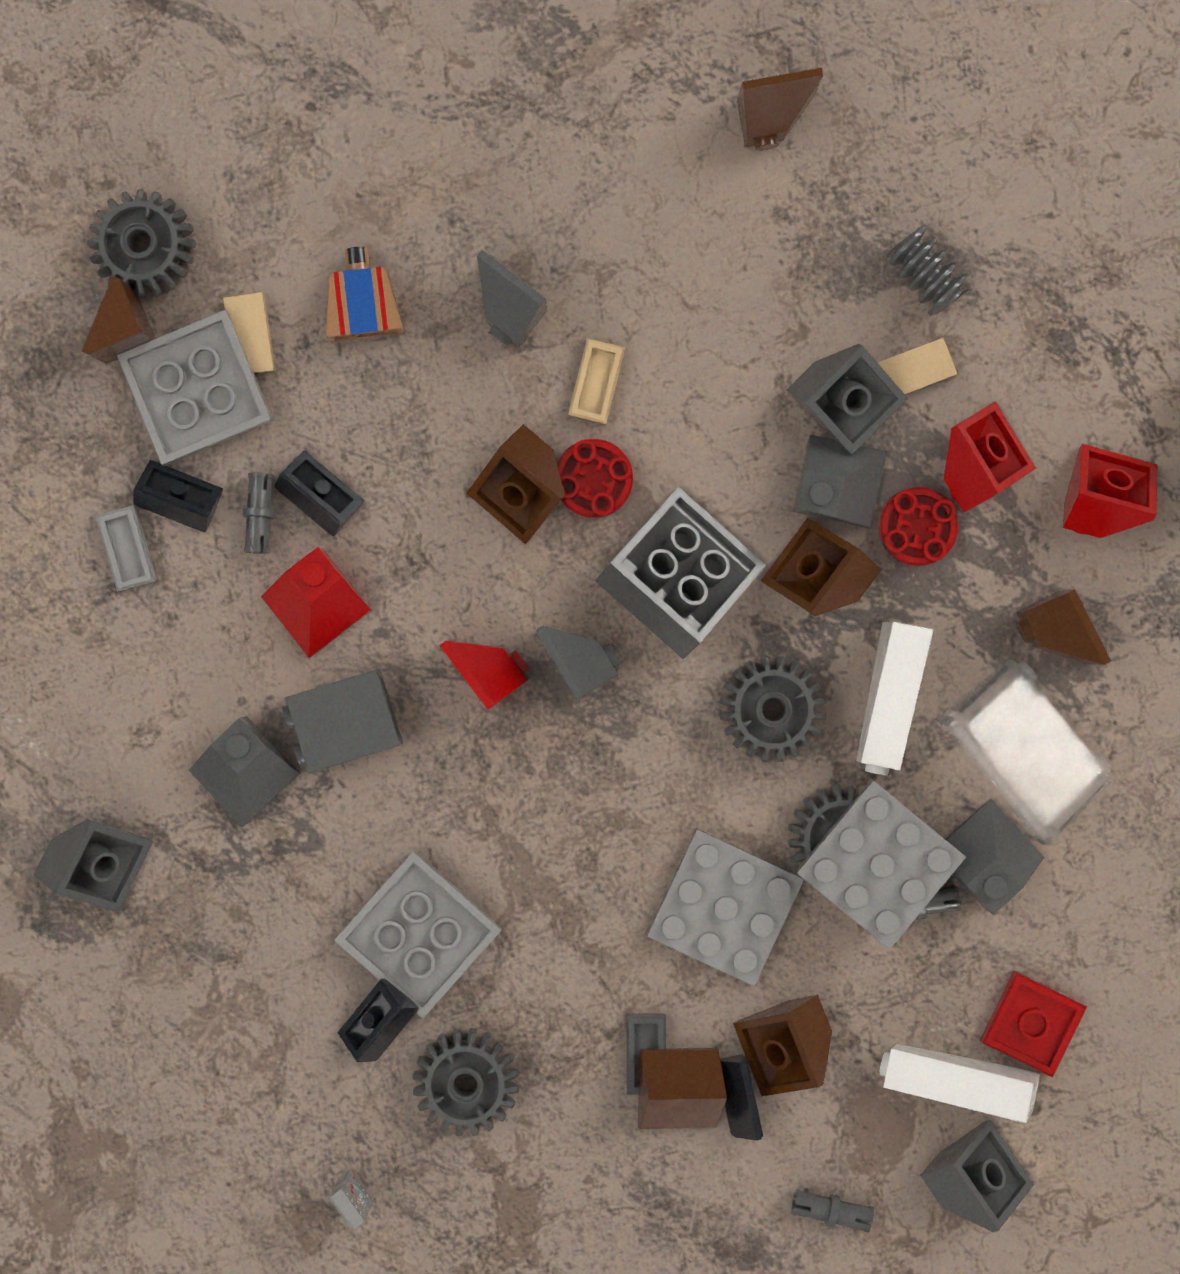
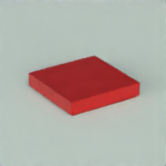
M1013 971L981 1036L980 1042L1053 1077L1087 1006L1019 972Z

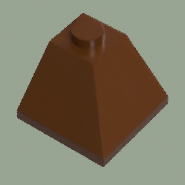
M822 67L743 81L741 83L737 106L745 147L755 146V150L762 151L779 146L778 141H783L815 96L823 77Z
M524 424L499 447L466 493L524 544L530 541L565 496L554 450Z
M807 518L761 581L813 616H818L858 602L882 569L859 548Z
M1075 589L1057 591L1016 612L1020 621L1016 622V626L1025 643L1031 642L1035 648L1084 664L1106 665L1112 662Z
M818 995L788 1000L733 1023L761 1096L818 1088L824 1084L832 1029Z

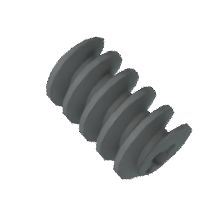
M923 225L891 250H894L895 253L889 263L891 266L901 263L905 264L899 276L906 278L914 275L909 289L914 291L924 288L918 301L925 303L933 300L934 303L928 311V314L933 316L939 314L970 289L960 290L966 279L964 275L956 278L950 277L956 267L955 263L944 266L940 264L946 255L945 250L936 253L931 252L937 241L936 238L925 241L921 239L927 229L926 225Z

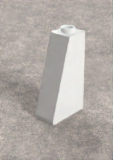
M897 622L882 623L856 761L866 764V772L888 776L889 769H901L933 629Z
M896 1044L892 1047L890 1053L884 1052L880 1066V1075L885 1076L883 1088L1027 1123L1033 1112L1041 1074L1031 1070Z

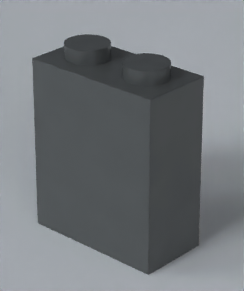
M380 669L285 697L287 706L282 707L284 719L289 729L295 728L299 741L298 744L294 745L295 754L300 767L306 766L308 773L403 744Z

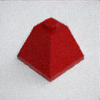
M996 401L951 428L943 479L949 488L952 498L959 504L964 513L999 494L1036 469Z
M1081 444L1064 501L1063 528L1079 534L1104 538L1154 521L1157 515V464Z
M316 547L298 561L261 595L262 599L308 658H311L371 611L370 607L325 549L321 547Z
M451 640L444 641L439 645L487 710L529 680L525 672L530 668L516 650L509 654L506 648Z

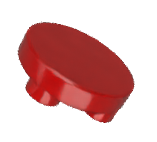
M601 439L580 440L569 447L557 463L565 493L561 501L570 511L586 518L608 516L620 509L631 493L633 485L631 463L620 448L608 441Z
M912 487L900 491L887 501L880 513L878 533L881 543L890 556L906 565L924 566L941 560L952 549L958 535V518L954 504L938 491L926 487Z

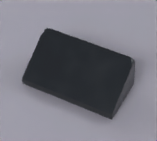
M305 450L280 473L275 483V488L332 536H335L364 502L359 495Z
M149 460L134 488L133 503L160 516L201 532H206L222 495L223 488Z
M380 979L338 1031V1035L357 1063L374 1062L379 1059L419 1008L389 981Z
M740 1054L720 1059L727 1096L725 1110L731 1135L742 1139L762 1140L764 1136L746 1056Z

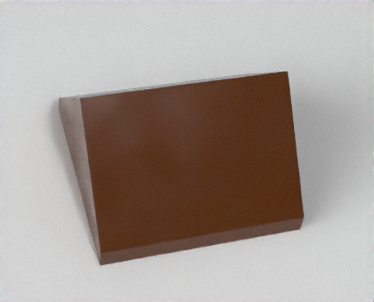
M113 276L82 349V352L105 364L118 360V354L156 339L137 292L122 280Z
M717 1048L640 1049L638 1128L716 1127L727 1100L719 1050Z

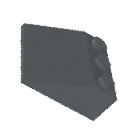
M678 487L595 581L684 659L704 640L764 569L766 564Z

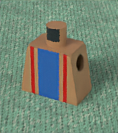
M368 247L345 249L347 271L332 272L329 275L327 338L331 342L405 334L404 324L387 269L385 267L370 268Z

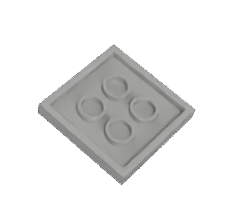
M227 310L218 312L117 355L159 460L164 466L273 421Z
M871 779L795 872L890 950L964 861L966 856Z
M696 828L647 933V937L755 987L804 879Z
M414 850L334 941L378 980L386 979L410 998L419 1008L416 1013L423 1019L501 932L502 927Z

